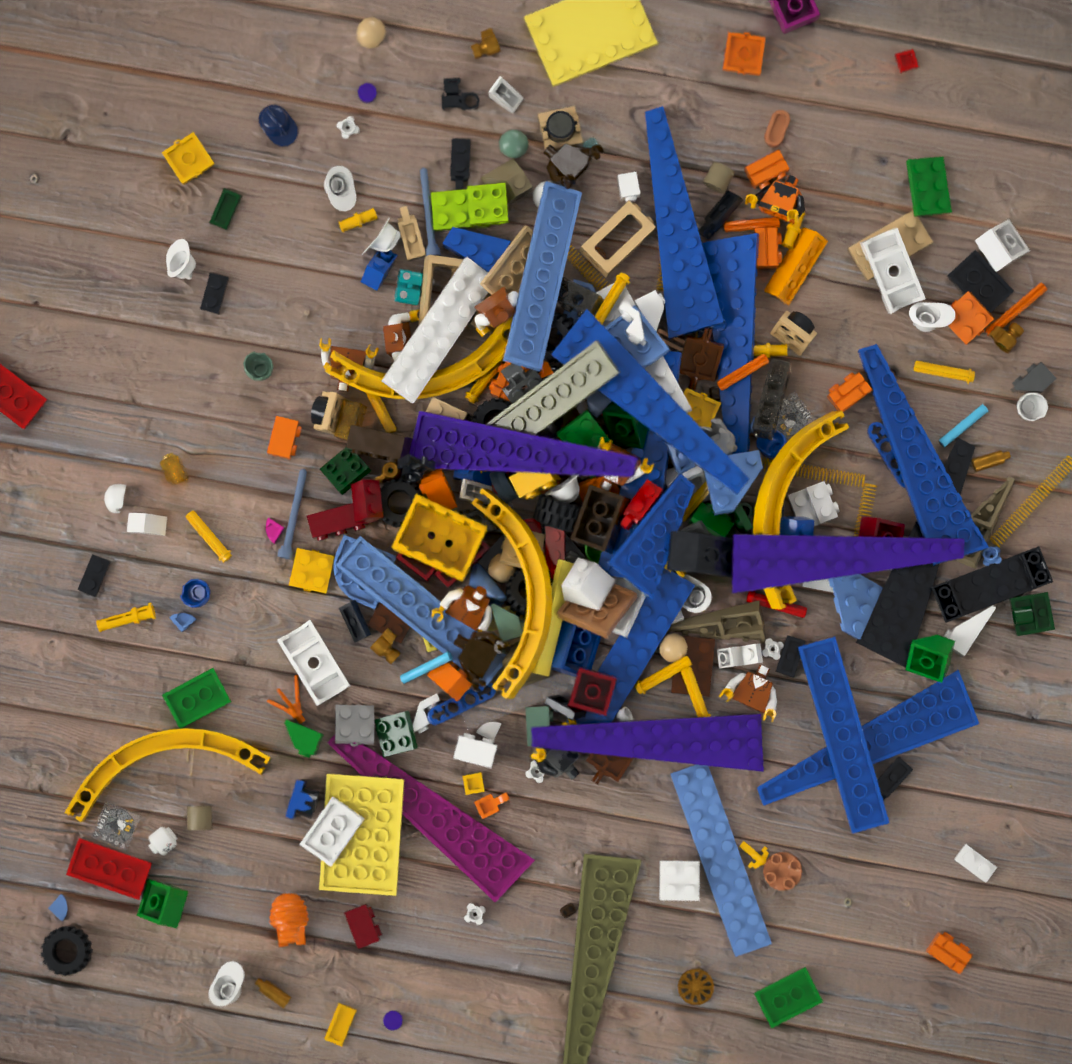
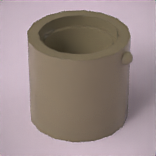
M713 162L703 184L718 193L724 194L735 172L721 163Z
M212 806L187 807V830L212 829Z

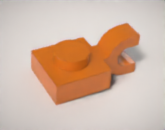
M507 792L496 798L491 793L475 801L474 804L481 818L484 819L500 811L498 805L510 798Z

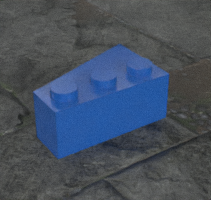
M452 227L442 244L444 248L460 258L468 257L485 271L489 272L511 244V241Z

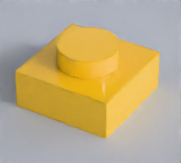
M482 773L462 776L466 795L485 792Z

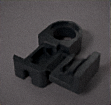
M461 78L443 79L444 93H446V96L444 94L441 95L443 111H445V108H462V111L474 110L479 106L480 100L476 93L464 92L460 96L461 90H459L458 83H461ZM468 96L476 98L477 103L475 106L470 107L466 104L465 101Z
M408 454L398 460L397 468H402L401 478L404 481L416 482L423 478L425 471L431 470L434 472L436 462L433 460L429 461L425 456H422L420 460Z

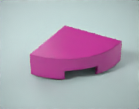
M268 518L266 521V534L270 541L275 544L285 528Z

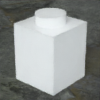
M631 172L617 175L621 201H636L640 197L637 173Z

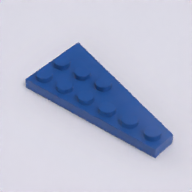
M681 473L678 474L607 562L650 600L654 599L656 588L660 583L663 569L668 561L671 531H678L681 526L683 515L695 488V485Z

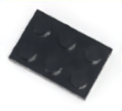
M976 250L947 275L950 281L963 294L970 291L990 313L1014 292Z

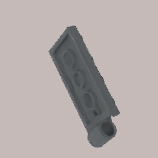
M513 363L501 370V373L509 382L502 390L512 404L543 381L536 370L529 369L525 372L521 366ZM552 423L536 436L549 439L559 437L557 432L562 428Z

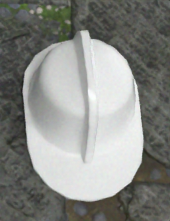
M344 166L332 167L324 181L325 191L334 208L339 211L351 210L356 203V192L352 174Z
M388 218L380 234L368 248L380 252H388L395 247L401 234L388 223L390 218Z
M179 239L170 246L167 252V273L169 277L176 276L180 279L186 278L190 280L192 279V272L195 269L196 261L190 254L188 242L184 239Z
M920 302L910 308L909 316L917 329L923 332H930L935 328L950 325L955 319V311L951 306L944 303Z
M571 475L561 484L548 490L545 495H551L554 499L566 503L573 502L578 497L580 491L576 478L579 475Z
M685 575L683 578L695 584V587L682 607L693 613H701L711 603V591L702 582L689 575Z
M233 961L227 962L218 971L209 989V998L214 1005L226 1006L239 998L241 985L244 980V971L240 964Z

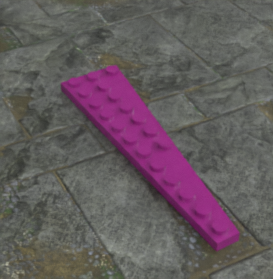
M335 735L327 742L361 776L405 779L402 815L494 902L535 861L366 745L335 744Z

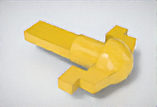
M745 841L740 844L739 847L756 861L755 864L751 861L748 865L750 869L752 867L757 869L766 863L769 854L766 851L767 847H763L761 850L763 855L761 856Z

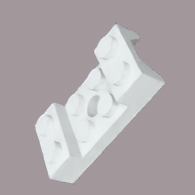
M893 228L860 242L865 258L870 264L882 294L881 298L887 313L892 314L900 308L926 299L898 228ZM895 265L898 268V274L892 277L889 274V268Z
M311 620L291 633L277 639L317 706L350 687L349 682ZM312 657H316L319 660L318 667L314 669L308 665V661Z

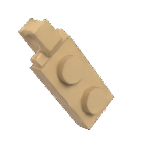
M407 206L401 207L402 218L398 219V227L407 261L424 257L426 254L417 220L414 215L409 216Z

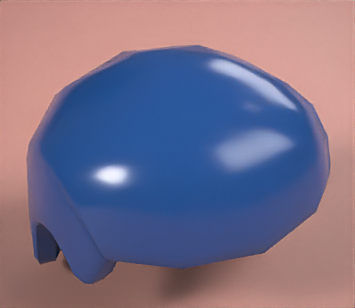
M766 430L759 435L756 441L757 448L763 456L773 459L787 443V438L778 430L776 432Z
M198 578L191 579L183 585L180 598L185 605L199 608L206 605L209 601L210 587L205 581Z

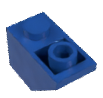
M391 250L388 252L377 251L368 263L361 283L378 291L395 262L397 254Z

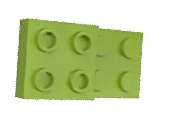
M506 183L467 186V189L431 192L434 231L451 230L452 227L480 229L488 228L491 225L509 223Z

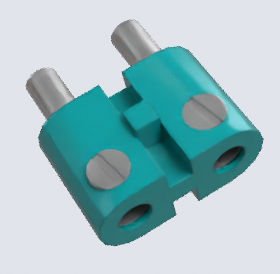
M400 269L394 301L417 306L418 302L421 301L420 287L423 281V273Z

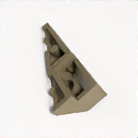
M1008 477L1006 482L999 489L997 488L993 495L971 514L973 522L980 530L986 543L989 541L1015 483V479ZM984 550L955 560L976 569Z
M759 601L685 618L683 621L672 624L667 631V634L670 631L682 632V635L686 636L689 633L699 634L700 637L730 640V637L741 638L744 642H748L749 639L760 640V643H765L766 641L764 618Z

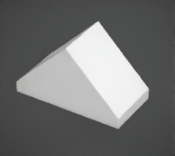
M500 76L489 91V98L511 113L515 112L524 99Z
M463 479L459 499L473 502L475 498H478L484 502L483 505H489L490 499L479 492L482 488L492 491V486Z
M129 513L127 532L165 536L167 517L147 513Z

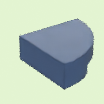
M178 613L169 617L181 632L197 620L194 616L187 613Z
M63 894L48 908L61 921H64L68 911L67 900Z

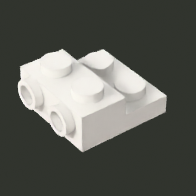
M825 481L787 496L795 517L804 516L813 519L814 526L837 518V513L840 512L837 503L832 502L830 495H833L830 484L826 485Z

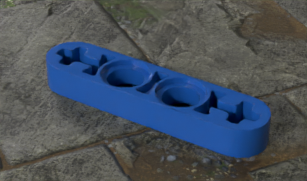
M873 422L868 426L867 434L898 485L906 488L905 484L901 481L903 480L901 473L899 475L896 474V472L900 471L899 468L895 469L891 466V461L895 458L892 447L890 452H883L881 449L883 442H889L884 425L880 422ZM873 426L876 428L880 427L879 434L881 437L883 435L886 436L879 443L876 442L879 439L878 435L871 433Z
M488 683L485 688H490L491 691L489 696L487 693L481 695L480 699L482 700H479L478 693L480 692H476L471 688L458 701L451 698L433 707L427 714L429 723L440 725L490 700L496 693V690L492 687L494 684ZM479 684V689L482 692L484 687ZM467 694L474 696V704L466 703L465 696ZM449 703H456L458 711L455 713L450 712L448 709ZM441 707H444L446 714L441 715L439 721L436 718L433 719L434 711L438 714L443 711Z

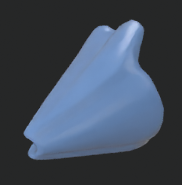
M479 563L475 564L471 570L469 586L474 589L478 586L484 587L487 591L486 596L490 598L488 605L496 604L499 607L503 606L507 596Z

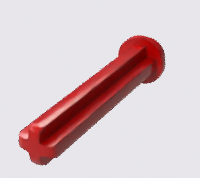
M755 590L748 592L746 602L759 601L761 606L772 609L766 595L756 593ZM783 603L786 605L785 608L773 609L804 618L807 613L806 607L794 603Z

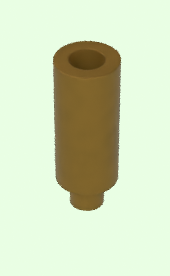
M999 450L973 458L971 462L974 471L978 472L1004 464L1005 460L1010 459L1011 456L1009 451L1002 453Z
M258 978L255 982V985L260 988L259 992L283 1009L292 998L267 979L264 982Z

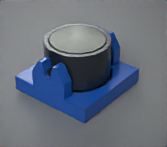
M296 780L285 816L295 819L296 815L312 819L320 791L305 787L307 781Z

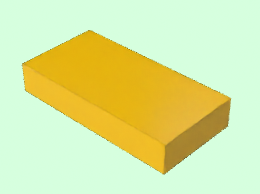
M338 1003L324 1040L342 1047L357 1010Z

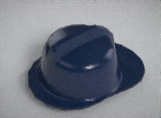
M269 105L263 108L258 120L261 129L269 139L278 146L293 144L297 139L298 127L287 111L279 105Z

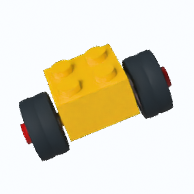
M496 471L490 473L492 487L505 503L517 497L531 498L532 500L541 495L540 491L556 487L558 485L557 482L561 480L558 474L518 472L512 475L511 472Z

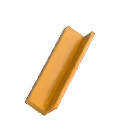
M802 227L800 234L796 237L793 249L787 251L782 263L778 266L764 291L777 297L782 303L789 306L828 241L818 232Z

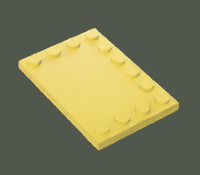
M563 0L524 16L528 30L553 87L658 44L640 0Z
M327 774L325 807L334 796L365 819L332 866L321 860L319 890L397 895L405 779Z

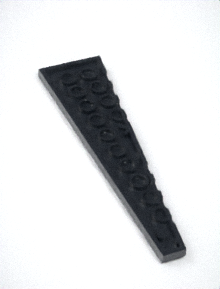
M957 438L944 467L953 481L957 493L961 495L975 446ZM917 520L908 536L910 538H923ZM932 563L892 569L863 635L855 643L906 668L911 643L918 637L939 564L933 566Z

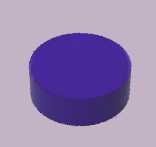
M370 83L362 84L358 89L359 99L364 103L373 102L377 97L375 86Z
M395 1010L387 1012L383 1018V1024L388 1030L399 1029L403 1022L402 1015Z

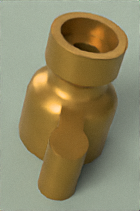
M492 27L481 31L482 42L480 44L470 45L475 59L481 58L483 54L491 56L501 52Z
M1012 322L1008 327V331L995 326L989 333V336L994 340L995 345L999 349L1009 353L1017 344L1016 338L1024 333V329L1017 323Z
M385 463L382 467V475L377 476L375 480H379L381 485L384 480L390 482L392 479H399L401 469L397 468V463Z
M389 628L370 647L378 656H385L386 661L390 665L401 654L397 649L392 648L397 635Z

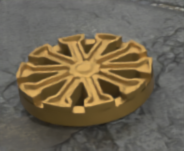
M690 969L680 977L678 992L686 1003L702 1005L712 997L714 982L706 971ZM695 972H699L697 979L695 978ZM687 974H691L692 980L687 978ZM705 974L707 977L701 981L702 976ZM685 980L689 984H682V981ZM708 981L711 983L710 986H704ZM682 988L689 989L684 993L681 991ZM703 989L710 990V994L704 992ZM691 993L690 999L687 1000L686 996ZM700 993L705 996L704 1000H701ZM695 995L697 996V1002H693Z

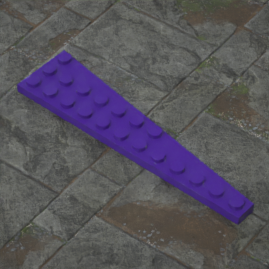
M419 411L409 454L420 460L422 456H425L429 461H435V469L634 477L639 459L633 456Z
M761 714L531 727L532 747L764 772Z

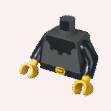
M568 719L569 724L566 723V722H563V723H562V725H573V724H577V722H576L575 720H569V719ZM536 748L537 754H531V758L534 759L539 771L543 774L557 778L565 772L573 780L580 773L573 765L580 758L578 752Z

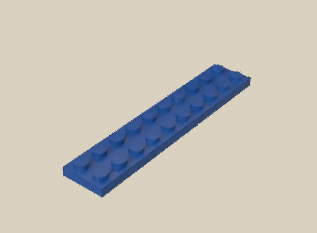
M665 568L663 569L654 599L650 600L647 596L645 597L628 637L618 636L598 669V672L617 677L607 715L604 716L587 711L586 717L575 720L577 724L613 721L695 587V584L673 571L670 572Z
M836 637L798 647L851 833L890 823Z

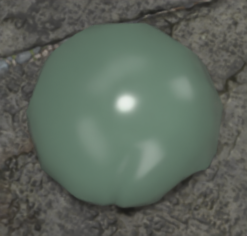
M519 130L506 131L501 135L498 142L500 152L508 158L522 157L529 147L528 138Z
M253 351L245 357L243 362L246 375L255 381L268 379L274 369L272 360L265 353Z

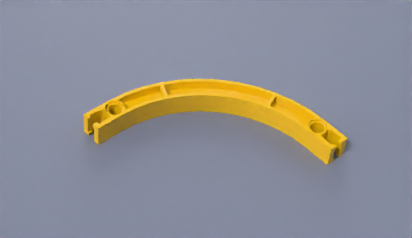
M513 316L497 326L491 336L469 356L451 366L435 371L417 399L439 396L455 391L472 383L497 365L505 354L508 336L503 334L511 328ZM334 350L330 358L343 365L339 370L330 366L328 362L324 365L325 372L356 389L376 396L405 399L381 381L386 373L366 368ZM348 370L355 371L351 376L345 375Z
M832 411L811 422L792 436L780 449L769 466L758 493L753 519V535H780V518L784 498L796 471L818 446L849 428L848 423H832L838 417L840 419L845 417L843 411ZM791 585L764 588L772 609H783L786 607L783 603L792 604L797 601Z
M482 488L479 493L488 497L491 503L486 507L483 505V501L475 498L471 504L490 518L509 539L520 560L527 588V614L520 643L509 664L492 686L495 690H502L503 693L501 695L506 699H514L536 667L548 637L552 614L551 581L544 554L528 525L491 490ZM499 506L501 512L499 515H496L495 511L496 508ZM516 669H518L519 676L517 679L514 677V671ZM510 681L512 684L507 693H505L506 688H504V685Z
M171 729L155 732L123 745L100 762L86 777L64 813L74 816L75 813L72 810L79 802L85 808L81 816H76L75 819L84 822L103 790L117 775L133 763L158 752L181 748L214 751L242 763L259 774H263L266 768L262 767L259 769L251 763L255 754L265 758L264 763L266 764L270 762L272 757L237 738L218 732L202 729ZM244 748L250 751V757L246 760L240 755ZM84 791H89L91 794V799L88 802L82 799Z

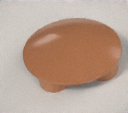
M778 852L767 859L763 869L764 878L776 890H790L799 883L802 876V867L794 855L787 852Z

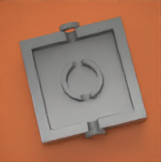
M358 704L336 705L335 744H351V746L374 744V706Z

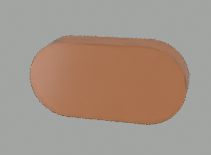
M777 110L772 114L764 135V141L770 147H778L784 139L790 123V116L786 111Z

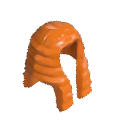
M285 893L277 896L270 910L269 923L276 928L279 947L289 946L288 943L295 942L296 945H306L305 926L309 921L307 917L308 912L306 911L307 907L304 905V900L294 893Z

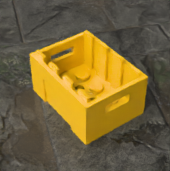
M416 494L392 545V549L464 582L488 529L478 522ZM429 532L435 533L434 539L428 538ZM447 540L453 542L451 547H446L445 542Z

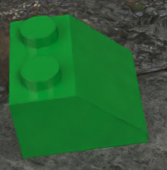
M708 502L706 504L701 503L688 522L692 525L702 520L710 535L726 537L734 524L731 522L732 518L725 513L714 515L713 507Z
M940 635L913 640L906 671L942 683L950 666L955 641Z
M285 720L284 724L295 749L299 750L298 754L308 758L311 755L316 756L324 734L290 720Z
M148 879L137 916L158 925L177 929L187 900L188 891Z

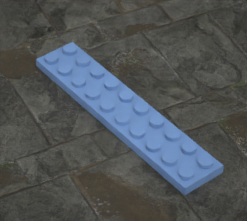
M548 181L544 183L503 361L536 371L542 369L582 192L570 188L566 189L564 186Z
M359 536L335 566L444 654L449 651L453 656L452 661L464 670L458 659L462 649L453 643L458 634L469 640L472 633L477 631L446 614V609L443 611V619L437 622L441 614L435 613L432 617L431 613L434 608L440 607L441 601L364 538ZM497 653L483 678L480 677L479 680L485 681L486 686L503 666L502 661L506 654Z
M693 765L671 773L674 787L735 957L771 945L769 934L709 766Z

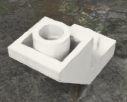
M623 302L619 307L622 314L621 317L627 322L632 321L626 330L629 337L628 340L635 345L641 344L644 346L646 340L640 313Z
M760 643L717 649L719 669L763 663Z
M438 694L419 703L413 722L414 732L418 731L420 734L429 729L428 725L430 723L424 709L427 708L430 711L438 705L437 702L441 701Z

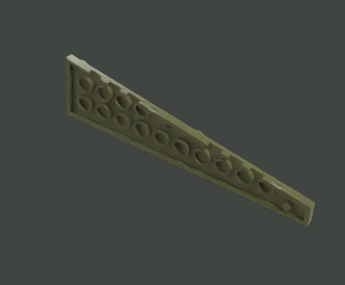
M584 854L563 1064H587L641 865V859Z

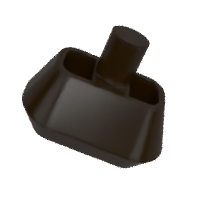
M712 386L709 389L710 398L719 401V387Z
M568 903L560 909V913L564 918H568L576 912V908L572 903Z

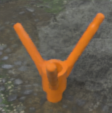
M295 675L296 703L292 704L281 689H277V692L289 706L288 708L270 699L267 702L285 711L293 719L296 718L298 723L301 724L306 719L302 715L303 711L300 709L298 675Z

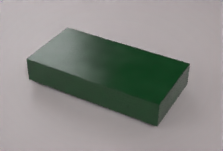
M224 188L209 223L227 231L242 195Z

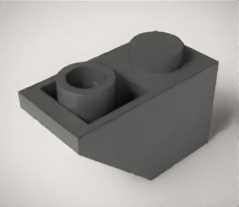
M1042 362L1038 365L1033 363L1026 370L1028 374L1024 378L1019 376L1012 383L1014 387L1011 391L1013 393L1035 392L1040 394L1057 378Z

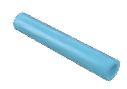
M984 404L979 406L939 439L940 444L945 448L988 412L987 407Z
M448 651L400 675V679L405 684L452 661L453 656Z

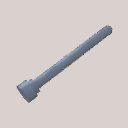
M421 168L420 177L428 238L425 254L426 256H441L440 248L435 241L428 171L426 168Z
M301 469L299 472L284 545L278 550L277 557L292 560L294 552H292L293 548L291 545L307 475L306 469Z

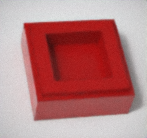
M914 49L895 54L900 73L919 68Z

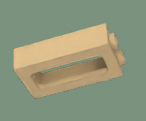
M628 201L581 246L579 252L606 278L654 232L656 228L655 223L649 216L646 217L641 212V208L636 203L632 204ZM632 215L642 225V228L610 259L605 260L595 250V246L625 217Z
M435 255L425 257L418 325H420L430 310L434 267L449 268L452 277L464 259Z

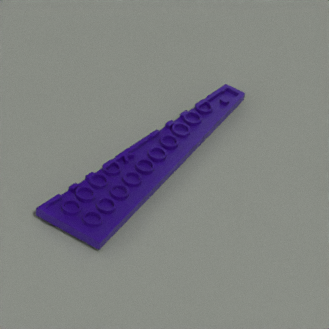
M733 534L732 593L964 558V539Z

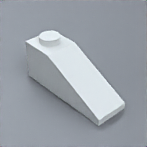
M991 606L957 625L952 630H947L943 637L955 641L954 652L960 656L966 655L996 607Z

